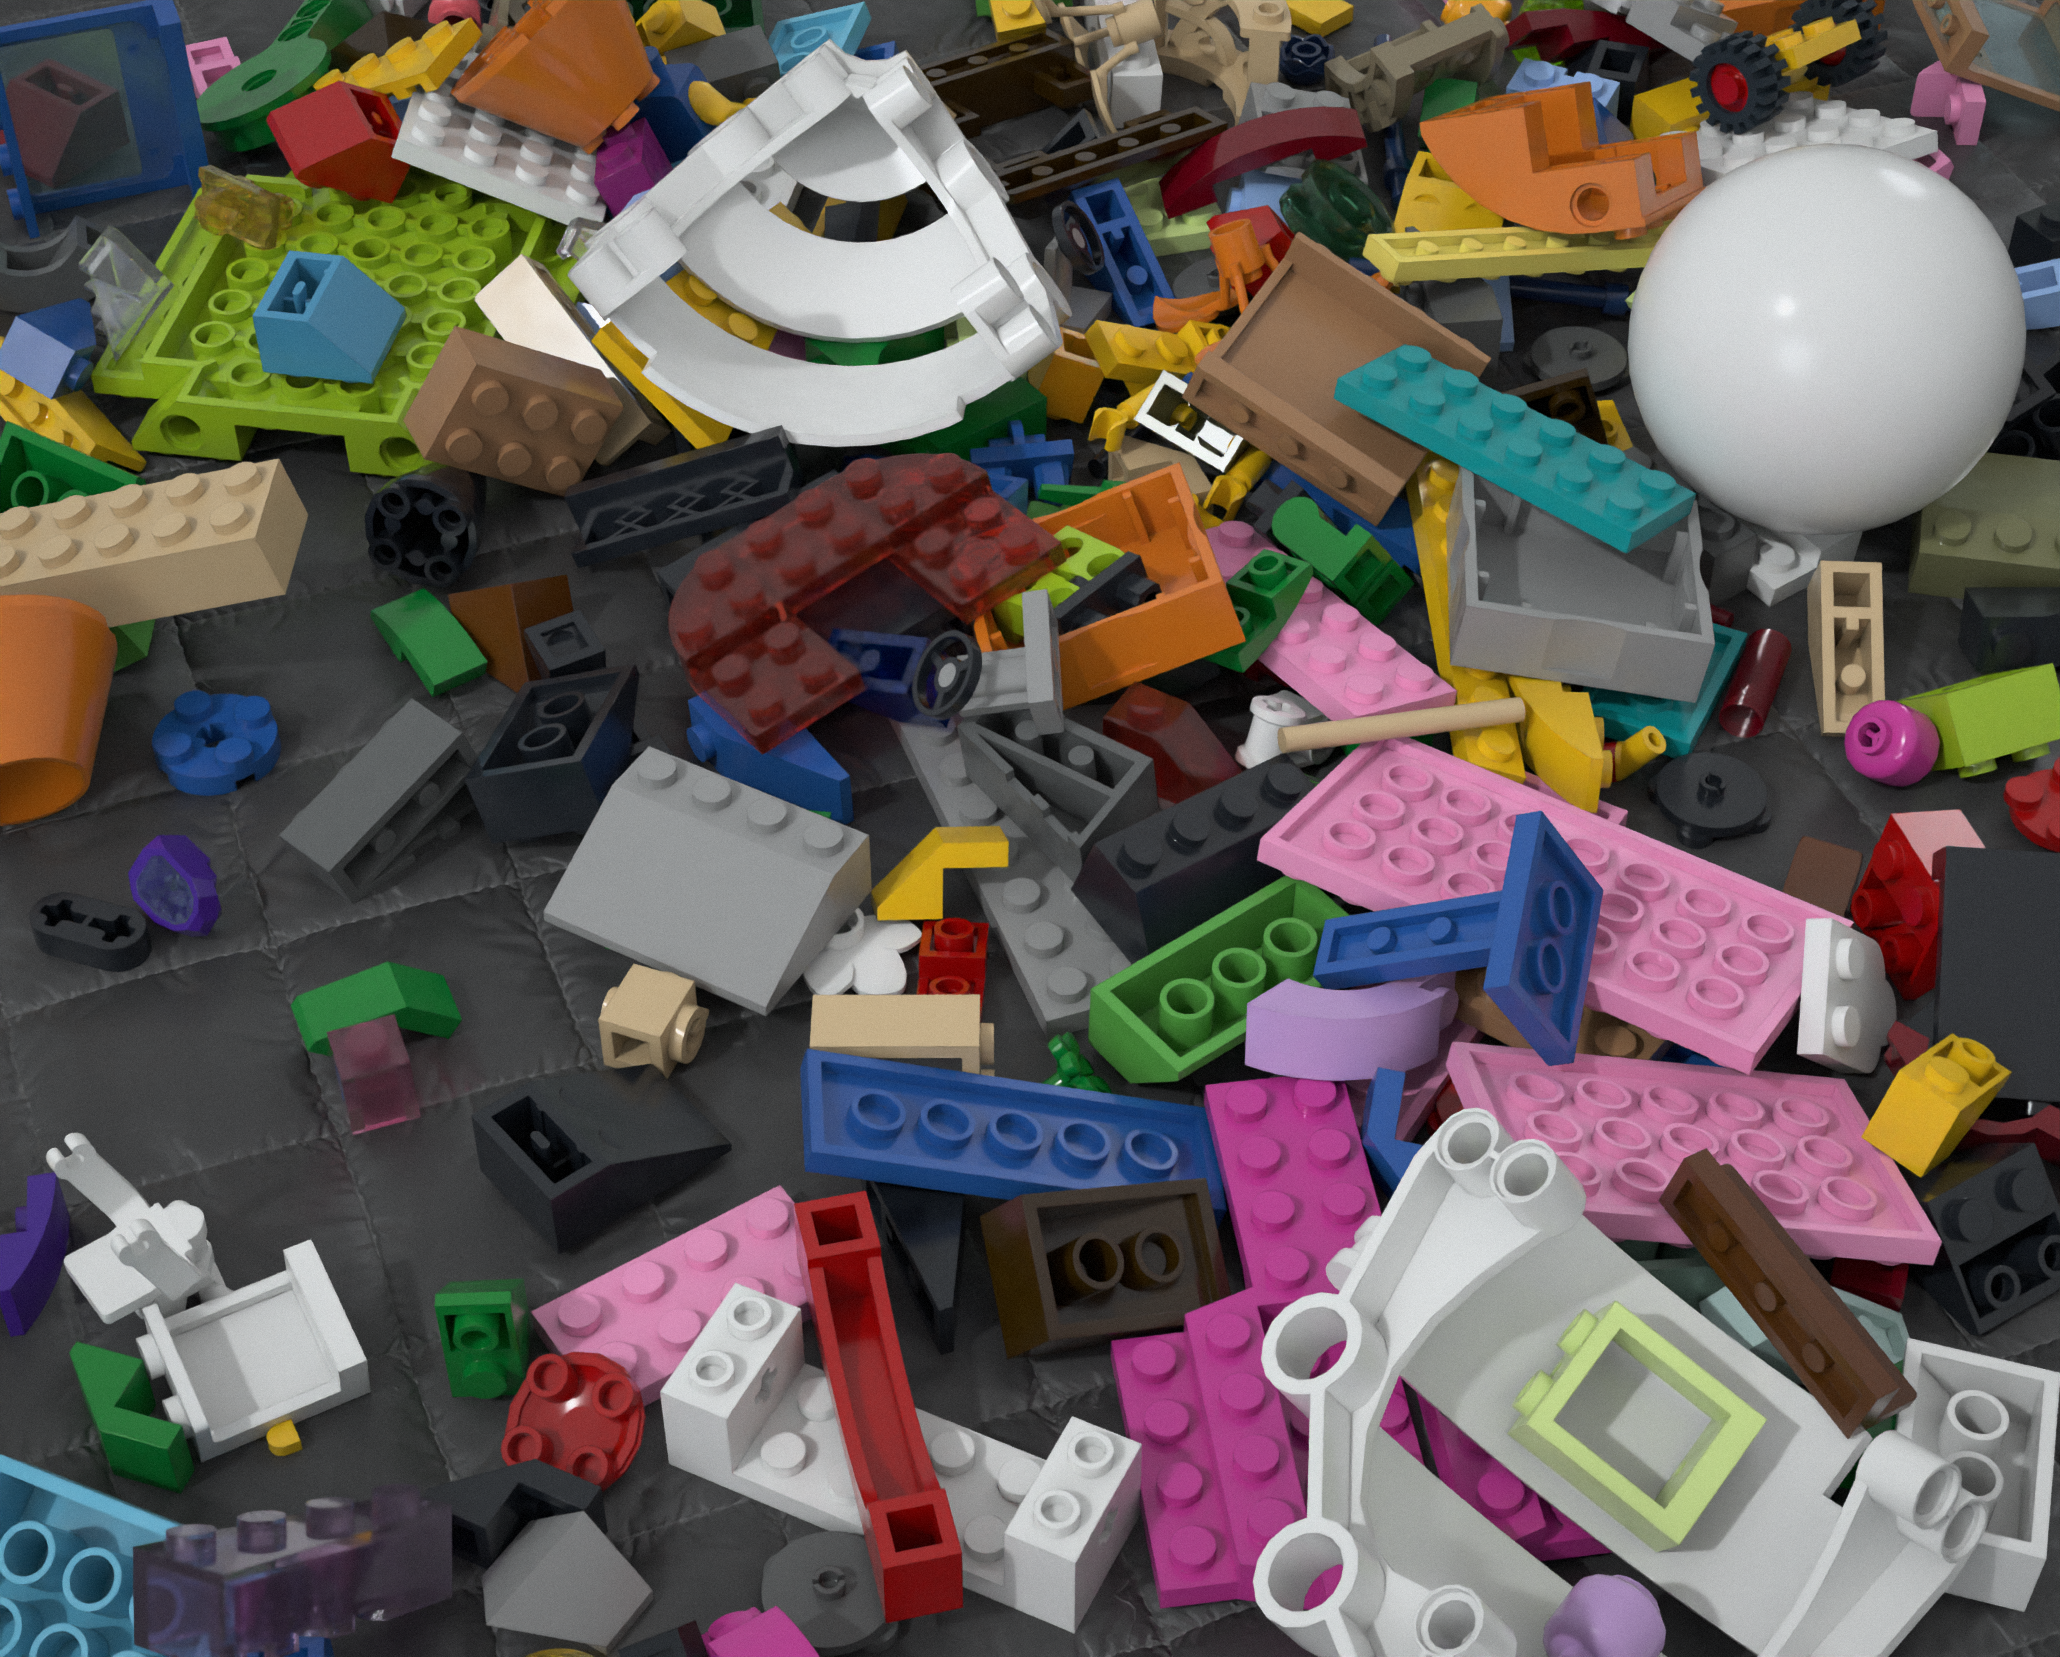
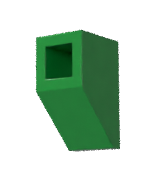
M524 1279L450 1281L435 1294L434 1307L452 1397L472 1396L480 1399H491L500 1395H516L526 1379L530 1346L531 1320Z

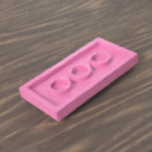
M779 1185L531 1311L534 1330L551 1354L561 1356L573 1351L600 1353L625 1367L640 1388L645 1407L661 1398L660 1391L735 1282L801 1308L802 1323L811 1319L797 1260L794 1202Z

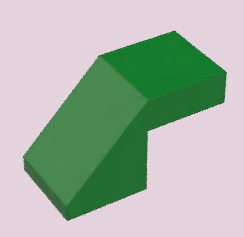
M388 961L298 995L290 1005L308 1052L362 1064L367 1063L392 1026L449 1039L462 1021L444 975Z
M76 1341L69 1354L85 1403L113 1475L181 1494L195 1471L182 1425L150 1417L157 1404L144 1361Z

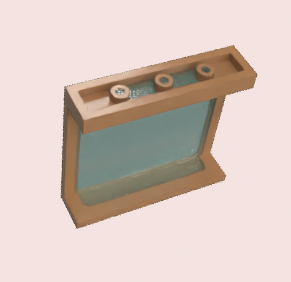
M1912 0L1945 72L2060 112V0H2044L2039 8L2017 0Z

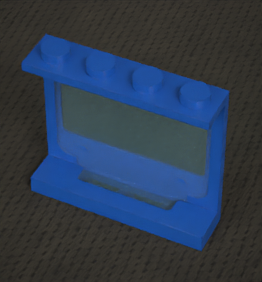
M145 0L0 27V130H3L6 142L0 144V166L3 177L14 175L17 188L7 189L6 191L14 221L25 219L30 239L40 237L35 214L183 185H189L193 199L200 187L214 189L181 21L173 0Z

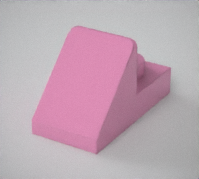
M1939 60L1918 74L1910 113L1914 117H1944L1945 124L1952 126L1956 145H1977L1986 106L1982 84L1945 72Z

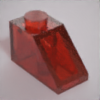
M1136 681L1103 717L1104 736L1153 759L1157 796L1174 804L1243 772L1190 703Z

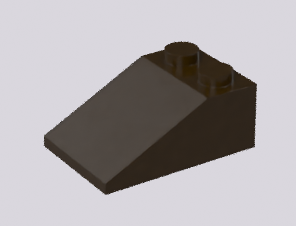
M1206 1178L1022 1194L980 1216L1007 1360L1073 1352L1109 1345L1111 1340L1183 1331L1186 1313L1231 1296Z

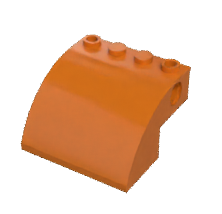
M1590 81L1490 96L1419 123L1421 136L1433 157L1457 186L1477 203L1499 216L1540 231L1565 234L1614 231L1616 240L1644 236L1648 234V229L1664 226L1663 221L1675 219L1681 210L1706 188V186L1703 187L1696 131L1599 145ZM1653 172L1655 173V176H1656V179H1657V180H1656V186H1655V184H1654Z

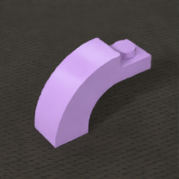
M1456 971L1394 980L1380 986L1359 990L1323 989L1286 979L1247 1003L1245 1065L1278 1075L1328 1081L1371 1079L1378 1067L1404 1072L1421 1066L1438 1057L1439 1032L1452 1023L1456 1014L1459 1001L1458 994L1455 991Z

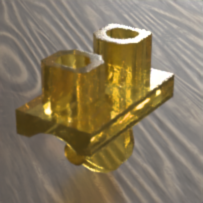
M212 165L199 167L198 177L202 183V194L195 200L194 218L199 220L201 227L213 235L222 236L227 233L264 251L276 248L277 232L288 230L292 226L293 199L281 193L267 191L256 186L254 181L244 176H234Z

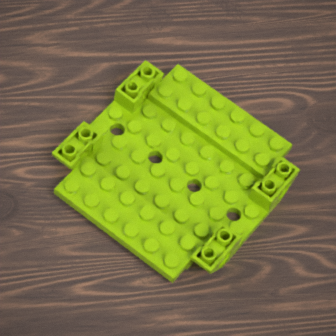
M411 165L392 204L375 199L360 201L349 196L345 191L326 186L321 189L311 188L298 181L293 171H290L284 178L247 174L238 191L200 187L91 373L94 391L101 394L120 395L125 398L159 399L149 408L131 441L133 450L158 452L165 455L178 454L208 457L216 460L242 461L258 428L311 432L318 435H341L345 439L350 472L375 474L384 477H399L433 462L423 458L403 419L454 326L504 340L475 302L476 294L519 255L523 254L543 264L575 306H577V302L584 303L586 298L567 275L570 269L588 251L584 245L593 235ZM289 250L344 256L405 307L406 318L373 383H348L335 379L307 376L292 377L288 374L263 372L252 316Z

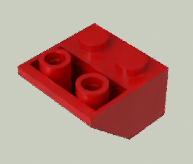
M337 81L271 111L266 119L295 178L311 188L321 189L326 186L345 191L349 196L360 201L375 199L392 204L411 167V164L391 157L402 121L387 95L381 92Z
M1960 809L1891 813L1879 842L1873 849L1872 858L1857 891L1852 897L1849 907L1856 925L1861 928L1864 935L1874 939L1880 946L1884 958L1885 972L1889 974L1904 1000H1916L1935 988L1940 881L1932 880L1933 853L1945 846L1985 848Z

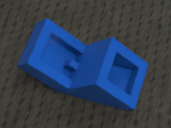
M1378 1067L1367 1089L1360 1139L1370 1174L1390 1200L1414 1155L1423 1145L1395 1139L1406 1073Z

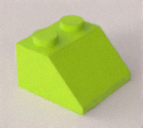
M2053 663L1986 674L1896 700L1926 714L1937 728L1940 746L1938 758L1932 767V771L1957 768L1960 778L1996 770L1995 758L2011 754L2013 762L2051 753L2048 742L2060 739V687Z

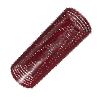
M1760 629L1749 636L1718 715L1722 727L1734 736L1750 738L1758 735L1763 729L1792 652L1791 643L1782 633L1772 629Z

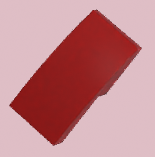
M962 918L924 921L919 950V980L916 995L980 994V1023H982L989 923L970 922Z

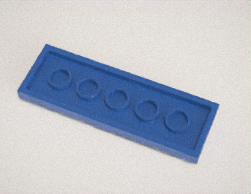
M807 1049L800 1067L805 1172L1012 1200L1022 1194L1206 1178L1217 1229L1227 1211L1221 1173L1204 1107Z

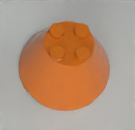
M529 0L527 4L531 9L512 29L504 26L459 77L450 93L460 103L580 147L589 155L604 141L602 137L606 134L608 126L612 125L619 131L634 117L639 110V107L633 102L635 98L639 102L642 101L659 84L661 79L652 70L626 0Z

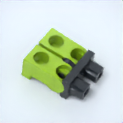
M1068 525L1028 554L1030 563L1024 560L1019 561L981 590L1004 640L1013 644H1018L1024 639L1022 593H1009L1018 584H1024L1025 592L1048 590L1058 621L1059 636L1157 599L1156 595L1162 593L1160 585L1148 578L1140 555L1130 551L1124 553L1120 549ZM1065 549L1068 550L1069 558L1053 559L1059 552Z

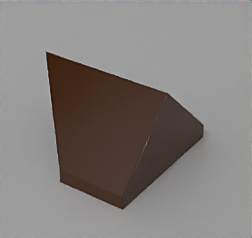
M567 574L448 594L451 614L464 628L487 660L486 672L516 693L519 692L525 682L542 680L524 638V629L574 611Z

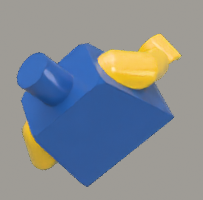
M647 46L644 48L652 70L661 80L642 101L639 102L635 98L633 102L639 107V110L629 122L631 124L645 117L669 162L675 163L689 156L687 153L699 141L756 98H748L743 103L729 101L710 85L698 66L693 63L665 65L658 49L654 46Z

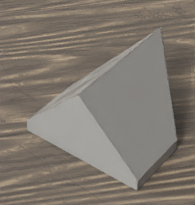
M584 1511L529 1521L482 1575L487 1626L585 1643L607 1656L654 1599L653 1590Z

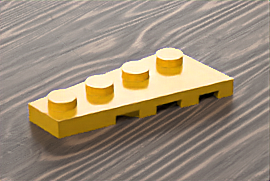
M471 17L452 26L447 20L442 21L429 29L422 36V39L414 42L411 37H406L389 48L384 56L377 58L374 53H370L354 63L349 71L343 74L339 69L328 72L313 87L317 91L337 81H342L384 93L388 98L394 94L398 101L409 98L413 92H417L415 86L419 87L421 85L426 93L434 91L441 86L483 34Z

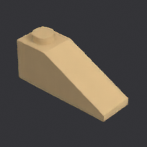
M1821 560L1807 586L1808 645L1821 736L1845 737L1846 728L1854 714L1864 705L1877 700H1885L1881 562Z

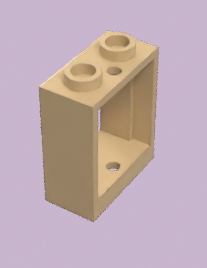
M980 994L813 995L810 1049L867 1058H962V1072L995 1076V1069H981V1065H994V1023H980Z

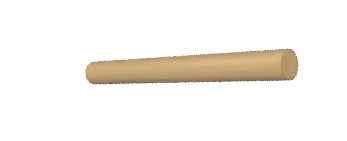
M1520 697L1282 727L1279 728L1277 734L1278 745L1282 753L1518 723L1524 721L1525 706Z

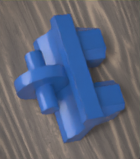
M1021 420L1008 421V437L988 439V447L970 449V470L1028 479V488L1034 487L1036 501L1054 506H1062L1063 504L1039 499L1038 490L1041 484H1071L1074 460L1072 439L1046 441L1044 434L1024 436Z

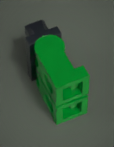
M1267 479L1263 481L1245 504L1251 513L1259 518L1253 526L1268 542L1290 557L1311 563L1313 577L1319 579L1325 587L1345 603L1357 609L1359 614L1376 627L1414 585L1413 580L1392 559L1390 554L1372 534L1356 523L1345 536L1304 488L1293 480L1283 490Z

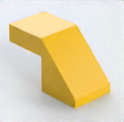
M935 827L872 889L871 905L877 921L943 919V868L1008 867L1009 841L1001 827Z

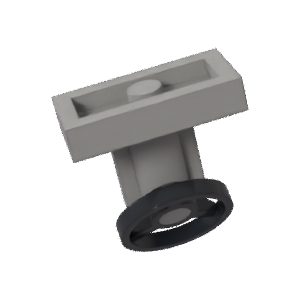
M1064 201L1055 206L1052 211V224L1056 236L1045 248L1043 268L1060 289L1073 314L1072 317L1059 326L1085 334L1096 320L1105 321L1109 317L1112 309L1113 293L1072 286L1073 267L1085 275H1092L1104 267L1105 256L1100 237L1089 217L1074 202ZM1064 211L1070 215L1066 225L1064 221ZM1085 236H1086V238H1087V240H1088V243H1089V245H1090L1091 252H1092V257H1091L1090 253L1088 252V245H1087V241H1086V239H1085Z
M1048 590L1022 592L1025 647L981 653L978 642L973 637L960 631H947L935 638L922 654L914 673L912 693L917 709L921 713L937 720L948 719L960 712L961 717L1030 709L1039 735L1064 732L1058 621ZM954 642H964L968 655L946 658L941 653ZM934 663L937 668L934 686L938 695L932 710L926 697V685Z

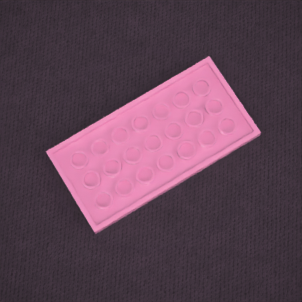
M1409 737L1361 743L1260 839L1257 861L1282 871V873L1292 879L1306 881L1338 895L1349 904L1363 906L1375 912L1502 891L1516 815L1542 811L1604 890L1584 1005L1594 1011L1608 1013L1640 1027L1656 1038L1672 1041L1704 1055L1720 1066L1733 1068L1747 1075L1751 1074L1800 1008L1806 919L1833 918L1850 928L1854 924L1853 921Z

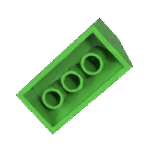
M1285 875L1091 988L1088 1043L1130 1083L1179 1081L1246 1040L1248 1002L1286 979L1323 988L1313 977L1325 920L1350 915L1317 886L1303 880L1292 879Z

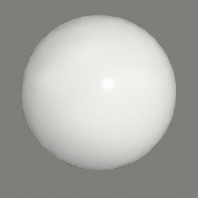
M1833 143L1797 146L1761 156L1720 177L1691 200L1665 229L1650 254L1633 298L1628 334L1629 374L1637 405L1650 436L1675 472L1696 492L1713 504L1747 522L1776 531L1802 535H1841L1874 529L1911 515L1950 491L1972 470L2001 431L2012 408L2020 384L2026 347L2025 309L2017 273L2004 243L1992 223L1977 205L1948 179L1919 162L1891 151L1863 145Z

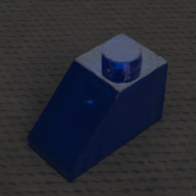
M833 628L811 681L814 686L897 722L947 728L950 718L937 720L921 713L913 700L912 685L914 673L922 654L932 642L929 638ZM944 651L941 652L946 658L950 657ZM934 663L926 685V697L932 710L938 695L934 686V678L937 671Z

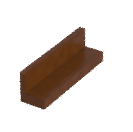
M1707 1148L1684 1158L1658 1201L1846 1438L1850 1439L1910 1407L1917 1398L1915 1389L1731 1164L1720 1165Z

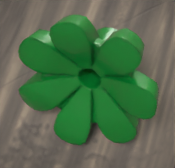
M1069 1031L1063 1036L1057 1033L1048 1043L1052 1055L1057 1060V1072L1041 1083L1113 1094L1108 1083L1103 1078L1091 1075L1095 1071L1088 1059L1082 1053L1080 1054V1047L1076 1038Z

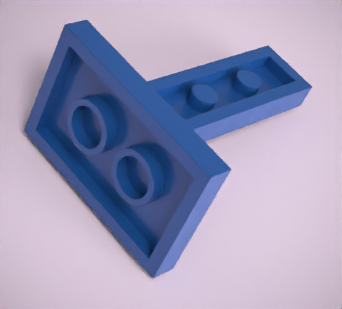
M1542 811L1516 815L1502 891L1326 919L1313 977L1324 989L1335 990L1487 967L1483 990L1548 1066L1574 1063L1604 890Z

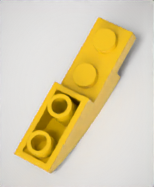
M1096 320L1084 336L1105 378L1123 380L1130 395L1133 396L1147 386L1155 384L1163 370L1181 380L1187 373H1194L1196 369L1194 361L1196 355L1205 347L1222 340L1231 327L1189 320L1177 334H1173L1171 332L1134 327L1128 324L1123 325Z
M1505 674L1510 698L1520 697L1525 706L1524 721L1515 723L1523 760L1546 785L1575 807L1590 813H1597L1600 788H1610L1613 760L1611 750H1603L1604 721L1602 717H1594L1589 693L1571 692L1570 684H1563V682Z

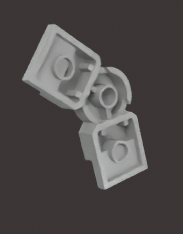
M1590 0L1614 14L1621 12L1627 15L1625 20L1628 24L1692 62L1696 56L1702 54L1701 50L1704 47L1732 35L1738 25V22L1721 13L1725 5L1718 0Z

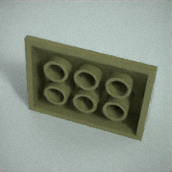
M1986 452L1972 470L1950 491L1921 510L1913 513L1907 593L1964 599L1965 587H2060V461Z

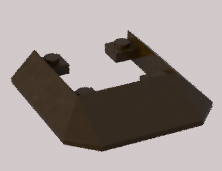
M1046 27L919 66L941 101L957 115L954 121L967 140L980 136L981 128L1052 105L1061 109H1077L1082 107L1085 101L1094 99L1090 69L1074 61V42ZM1197 106L1176 113L1162 109L1123 122L1124 130L1049 155L1041 150H1037L998 164L986 157L984 158L1000 179L1009 196V202L1005 205L1011 216L1031 220L1052 213L1055 206L1067 201L1070 192L1115 178H1119L1123 188L1166 174L1193 149L1210 138L1228 130V123ZM927 182L918 187L939 200Z

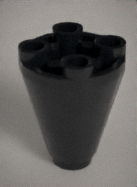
M432 462L391 479L374 494L365 514V532L370 545L368 556L371 562L377 568L390 571L392 574L413 584L438 587L451 586L460 575L470 568L481 545L487 494L486 476Z

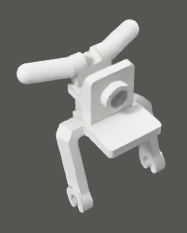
M70 1133L65 1137L64 1142L73 1152L69 1157L64 1158L58 1148H52L47 1152L46 1161L59 1178L68 1180L116 1225V1228L109 1234L64 1258L67 1273L104 1323H114L134 1311L141 1319H144L142 1309L156 1303L164 1319L185 1311L187 1297L193 1294L203 1304L233 1292V1290L226 1287L214 1261L211 1243L206 1240L207 1226L201 1209L183 1200H175L164 1209L159 1202L150 1207L143 1196L96 1153L94 1147L81 1133Z

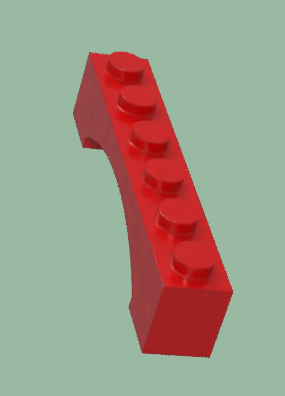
M861 1191L794 1203L797 1260L885 1623L963 1608L962 1550L946 1490L940 1487L914 1406L890 1304L881 1257V1245L867 1192Z

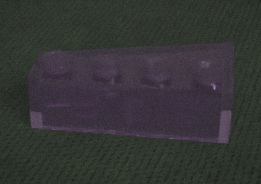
M390 1484L373 1488L372 1499L354 1502L353 1499L345 1497L312 1499L305 1503L306 1512L286 1516L284 1512L273 1510L246 1512L237 1516V1526L216 1530L214 1526L204 1524L181 1525L166 1530V1540L133 1547L134 1645L167 1657H247V1653L264 1651V1657H283L299 1651V1636L335 1639L355 1632V1616L364 1620L387 1621L452 1598V1504L421 1497L420 1488L416 1485Z

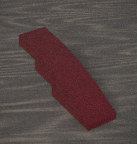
M1565 8L1525 11L1505 25L1509 36V45L1504 48V52L1536 46L1541 61L1548 63L1565 61L1598 40L1649 47V65L1654 64L1673 50L1628 24L1625 16L1603 11Z

